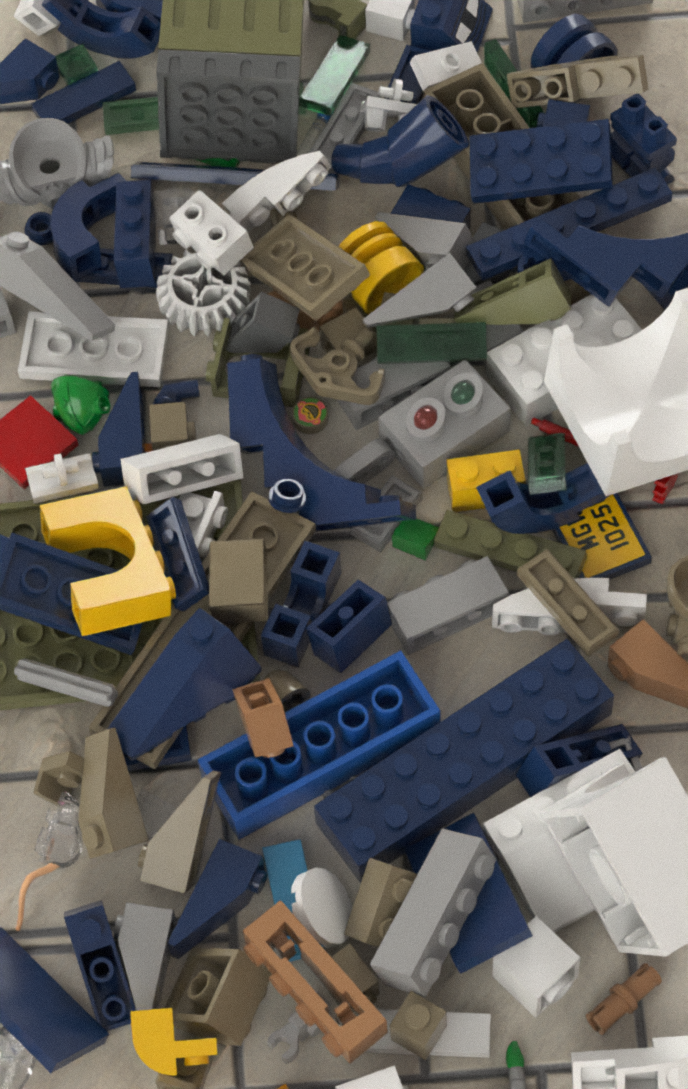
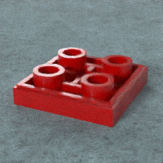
M31 395L0 419V467L24 490L29 486L25 468L54 462L53 455L61 454L63 459L79 446L77 438Z

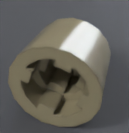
M273 670L264 678H270L282 702L284 712L310 699V690L288 671Z

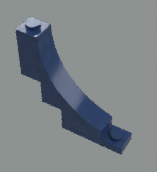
M538 217L530 226L523 242L544 259L552 258L557 268L563 270L565 275L608 307L611 306L633 278L663 299L686 270L688 271V233L658 239H630L595 232L579 225L566 238L557 226L552 223H546Z
M259 354L241 356V361L227 363L230 439L239 443L240 452L253 454L263 452L265 488L271 489L281 479H293L303 486L306 502L304 507L299 510V515L315 523V532L416 520V505L402 501V496L399 495L381 496V489L346 479L327 467L306 447L295 431L283 404L276 364L264 360L263 356Z

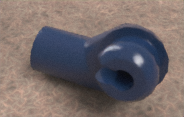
M197 379L164 385L154 399L153 405L176 403L184 399L200 397Z

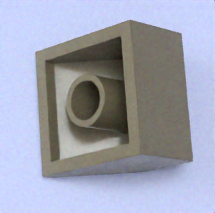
M192 948L164 1008H172L173 1025L175 1028L200 1038L215 1037L217 1044L241 1046L251 1030V1022L258 1006L266 996L267 986L270 981L269 977L272 974L262 964L257 967L248 955L240 949Z

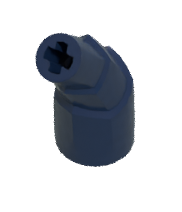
M427 95L388 129L387 135L364 142L363 144H338L333 150L331 164L335 173L357 178L360 180V183L394 184L396 187H404L467 149L469 142L464 130L450 111L437 99Z

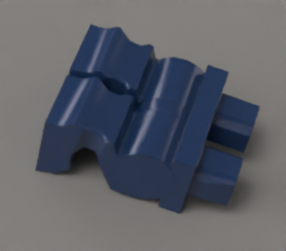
M639 93L634 94L624 100L622 107L610 115V120L612 121L611 128L614 130L611 133L612 158L625 173L629 174L630 178L656 167L668 185L675 181L674 176L666 167L674 160L675 151L672 147L676 145L677 138L668 129V124L661 116H656L647 107L646 100Z

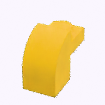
M172 1008L130 1011L134 1048L139 1058L152 1070L173 1076L177 1075L176 1058H184V1066L209 1064V1055H218L215 1037L175 1041Z

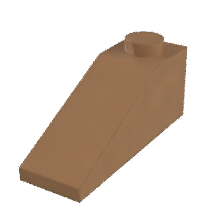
M644 619L609 646L608 667L619 681L625 680L635 690L688 709V663Z

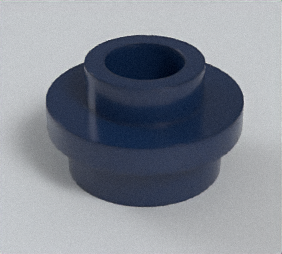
M46 212L34 213L25 224V235L40 246L53 242L50 225L51 215Z
M281 479L270 489L268 500L276 510L284 513H294L304 507L306 494L303 486L298 481Z

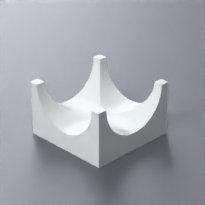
M688 288L676 291L667 309L648 327L623 341L602 347L577 345L574 343V335L568 324L553 330L544 383L605 496L688 470Z

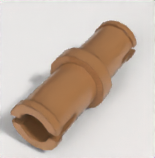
M643 963L622 984L616 983L610 988V995L585 1015L590 1026L596 1032L598 1031L599 1034L604 1035L626 1013L632 1014L637 1010L638 1002L662 983L658 972L652 966L649 967L648 963Z

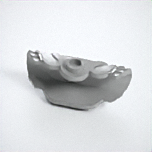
M38 118L25 124L17 131L10 145L9 159L0 161V200L9 205L19 203L23 206H33L42 202V204L53 209L61 195L75 183L83 180L91 187L110 176L114 163L113 141L107 135L101 139L97 138L94 141L83 144L80 136L72 127L64 121L54 118Z

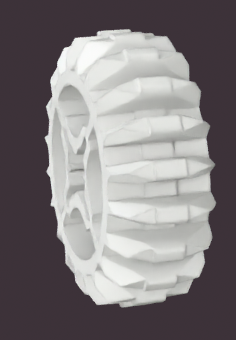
M185 249L183 258L173 256L171 260L172 265H164L163 275L158 276L156 297L157 301H159L160 312L166 315L170 325L177 324L180 332L190 328V333L193 336L199 330H204L208 337L211 329L221 331L224 317L230 318V324L232 325L234 318L250 303L251 283L248 281L247 270H245V267H241L240 262L223 276L214 267L208 270L197 259L196 253L190 254Z

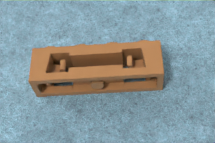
M281 900L243 930L246 946L243 947L244 952L257 967L263 964L272 974L269 977L270 982L283 997L289 993L298 1004L295 1010L305 1024L309 1027L315 1024L325 1035L321 1040L334 1057L338 1058L342 1055L351 1064L388 1033L387 1020ZM295 944L300 948L301 959L340 1002L341 1005L333 1010L336 1022L329 1015L328 1005L288 961L297 954L294 948ZM274 949H276L280 953L281 959L273 951ZM349 1005H350L351 1008L358 1014L357 1017H356V1015L351 1011Z

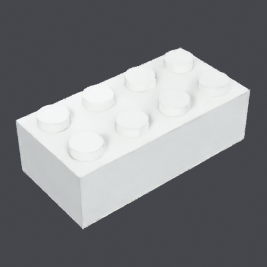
M591 294L571 305V310L567 311L563 317L554 321L547 320L537 324L486 353V376L525 427L531 424L533 418L541 419L558 409L544 383L554 328L568 324L574 335V343L584 347L611 345L642 331L617 298L608 307Z

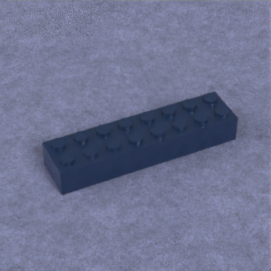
M565 639L315 804L316 824L361 883L369 858L387 864L392 863L406 853L405 848L438 832L517 779L516 773L534 746L583 734L612 715L614 694L571 642Z

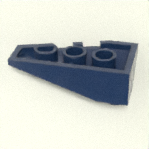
M199 608L173 636L107 729L116 728L123 754L133 761L172 738L174 732L192 721L197 723L206 717L207 712L224 702L227 705L234 701L235 697L232 689L251 684L262 671V667L229 628Z

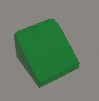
M417 518L416 520L402 521L392 534V547L426 561L434 546L433 541L439 527Z

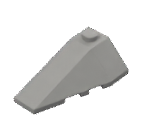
M16 231L0 237L1 287L91 341L114 332L116 325L42 246L31 241L27 235Z

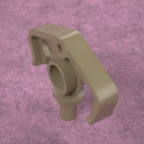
M312 327L309 331L292 340L290 344L291 358L318 395L362 405L374 404L380 398L383 384L385 383V369L379 368L378 371L373 372L369 376L371 384L368 388H359L352 380L357 371V361L360 362L365 358L364 348L373 339V334L368 329L362 328L354 339L343 340L341 343L342 349L331 350L321 359L309 357L304 353L307 348L316 347L320 342V336L316 327Z

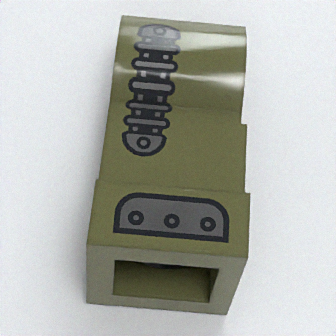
M308 0L310 18L315 23L328 24L339 31V40L348 45H351L366 28L365 9L368 4L361 0Z

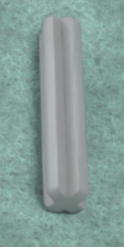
M26 658L20 659L14 669V674L17 675L20 681L106 707L112 706L118 696V691L113 684Z

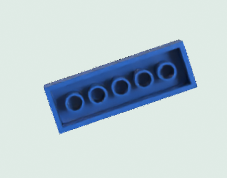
M399 651L285 712L294 746L286 748L282 754L270 758L263 756L255 757L247 734H244L197 760L201 778L213 770L221 772L215 801L236 837L240 840L321 796L327 790H332L350 780L351 777L359 775L375 766L440 723L441 711L402 651Z

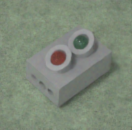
M465 359L379 416V438H383L395 451L396 459L419 485L425 489L447 474L446 459L474 456L509 432L511 408Z

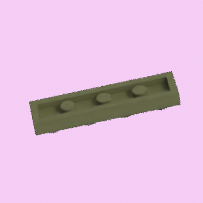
M446 510L433 541L435 548L475 560L488 556L493 565L517 572L519 567L548 549L573 579L580 577L587 559L586 550L528 533H509L501 530L494 523Z

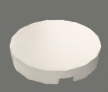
M315 867L298 875L291 889V894L295 893L296 902L292 903L294 916L318 943L324 945L323 948H332L347 941L349 936L344 935V931L352 911V905L344 886L334 874L323 868Z

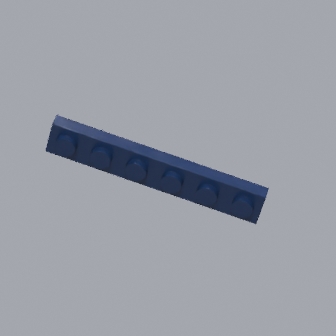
M655 167L613 185V188L602 189L466 246V255L483 281L516 267L523 255L534 251L523 242L530 226L538 217L546 223H552L557 226L562 235L568 238L579 225L595 232L602 231L671 202L673 193Z

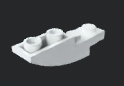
M320 151L299 155L272 166L253 177L231 194L222 204L230 212L229 216L249 233L254 227L262 225L267 220L270 214L269 211L273 208L282 216L288 211L296 209L301 204L307 191L312 186H317L324 181L328 175V170L332 166Z
M609 578L574 579L611 622H615L619 626L629 627L638 624L643 619L645 620L647 594L609 592ZM529 588L493 604L492 628L501 629L508 633H517L521 630L538 631L544 635L567 633Z
M688 1036L652 1038V1047L571 1052L572 1089H688Z

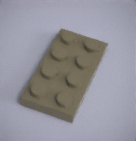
M291 214L286 216L254 243V248L239 261L241 266L245 267V270L315 321L327 314L332 307L350 292L354 291L359 284L370 276L363 263Z

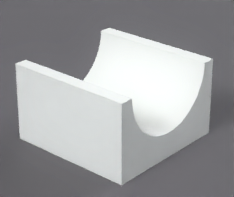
M666 757L659 758L631 775L624 764H619L540 811L542 818L619 952L666 957L688 943V795Z

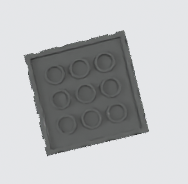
M163 0L156 71L158 80L160 158L179 157L182 159L199 160L222 158L230 161L231 158H237L239 162L281 163L297 157L304 0Z

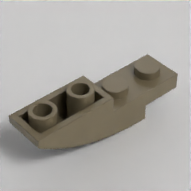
M644 55L619 58L617 56L593 58L506 74L511 103L515 108L548 105L549 99L575 102L585 98L635 94L649 90Z

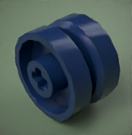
M575 13L556 22L542 36L532 53L530 67L537 68L572 61L617 56L618 49L603 33H599L596 27L584 15Z

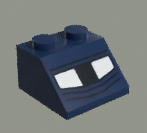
M419 0L410 23L411 45L435 51L472 41L478 54L493 14V8L484 0Z

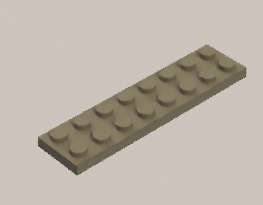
M251 491L217 541L264 539L267 552L269 601L296 561L304 541L310 540L316 531L315 523L296 513H284L276 510L271 506L268 499ZM208 553V555L202 562V565L209 584L210 573ZM209 594L184 612L175 609L173 604L171 616L164 617L115 688L118 691V696L114 704L110 707L103 706L88 727L91 735L102 732L109 727L173 636L199 608L211 615ZM254 622L222 624L229 628L241 642ZM183 727L174 732L172 738L136 759L156 769Z

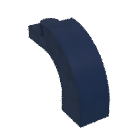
M44 0L42 6L61 22L58 31L74 43L90 51L116 58H138L153 53L159 42L161 23L143 6L128 12L119 13L104 10L88 0Z
M119 173L91 187L83 180L75 183L61 195L53 208L50 225L55 258L57 263L74 281L102 267L99 241L88 230L99 220L115 213L116 182L126 181Z
M588 463L554 480L541 484H522L516 480L509 470L476 487L493 523L501 530L515 534L539 533L567 525L580 519L578 512L610 497V495L605 496Z

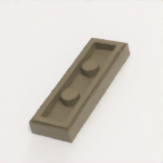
M548 549L517 569V576L588 657L618 636V628Z

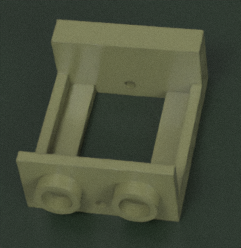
M224 317L222 330L216 331L214 335L213 351L216 352L214 361L209 360L206 368V382H211L213 396L229 399L228 376L225 367L230 359L238 355L259 354L263 357L287 360L281 387L279 388L284 406L294 407L296 402L299 401L304 376L291 358L290 343H287L277 353L226 351L231 324L230 318ZM300 328L297 336L309 331V329ZM310 347L304 351L307 356H309Z

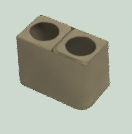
M264 539L211 541L209 544V608L211 616L220 623L268 621V572Z

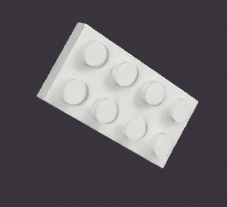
M28 311L18 366L19 378L53 381L60 376H75L92 382L101 381L102 384L125 385L130 373L138 371L141 386L161 387L169 322L167 319L107 316L116 325L114 332L91 341L44 312Z

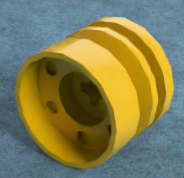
M374 221L361 226L349 234L338 246L363 263L370 273V276L351 292L353 299L368 315L381 306L384 292L396 294L424 273V266L408 248L403 246L401 239L394 234V231L385 222Z

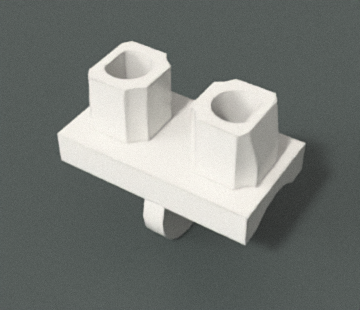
M394 79L391 88L379 87L378 96L389 99L367 96L366 100L361 102L360 112L365 113V130L384 132L387 117L397 118L399 121L417 105L400 101L412 102L413 92L402 90V80Z
M61 454L53 455L54 462L25 468L34 504L71 495L91 494L93 490L99 489L90 454L62 459Z

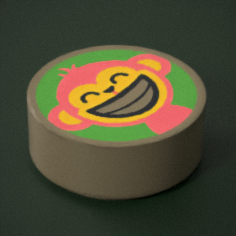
M316 397L300 399L292 409L293 424L297 430L305 434H316L322 431L327 426L329 420L326 404Z

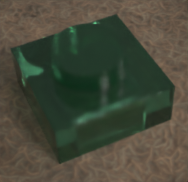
M83 44L56 55L59 73L67 86L98 71L97 65Z

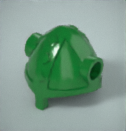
M60 376L51 383L54 400V418L59 422L63 421L68 428L80 435L92 431L103 414H108L110 411V392L102 387L101 381L92 382L75 376Z

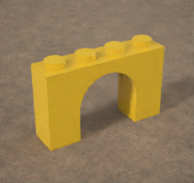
M127 486L40 505L41 532L46 545L68 553L91 548H108L124 554L131 560L124 568L112 574L70 583L72 612L82 636L171 616V600L176 599L174 582L171 577H165L164 575L165 566L162 554L159 550L154 551V541L150 526H143L140 503L138 500H132Z

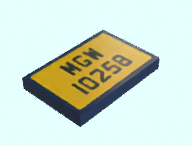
M618 493L612 494L610 497L578 512L580 519L552 529L559 543L586 550L587 559L579 578H609L611 580L652 562V556Z

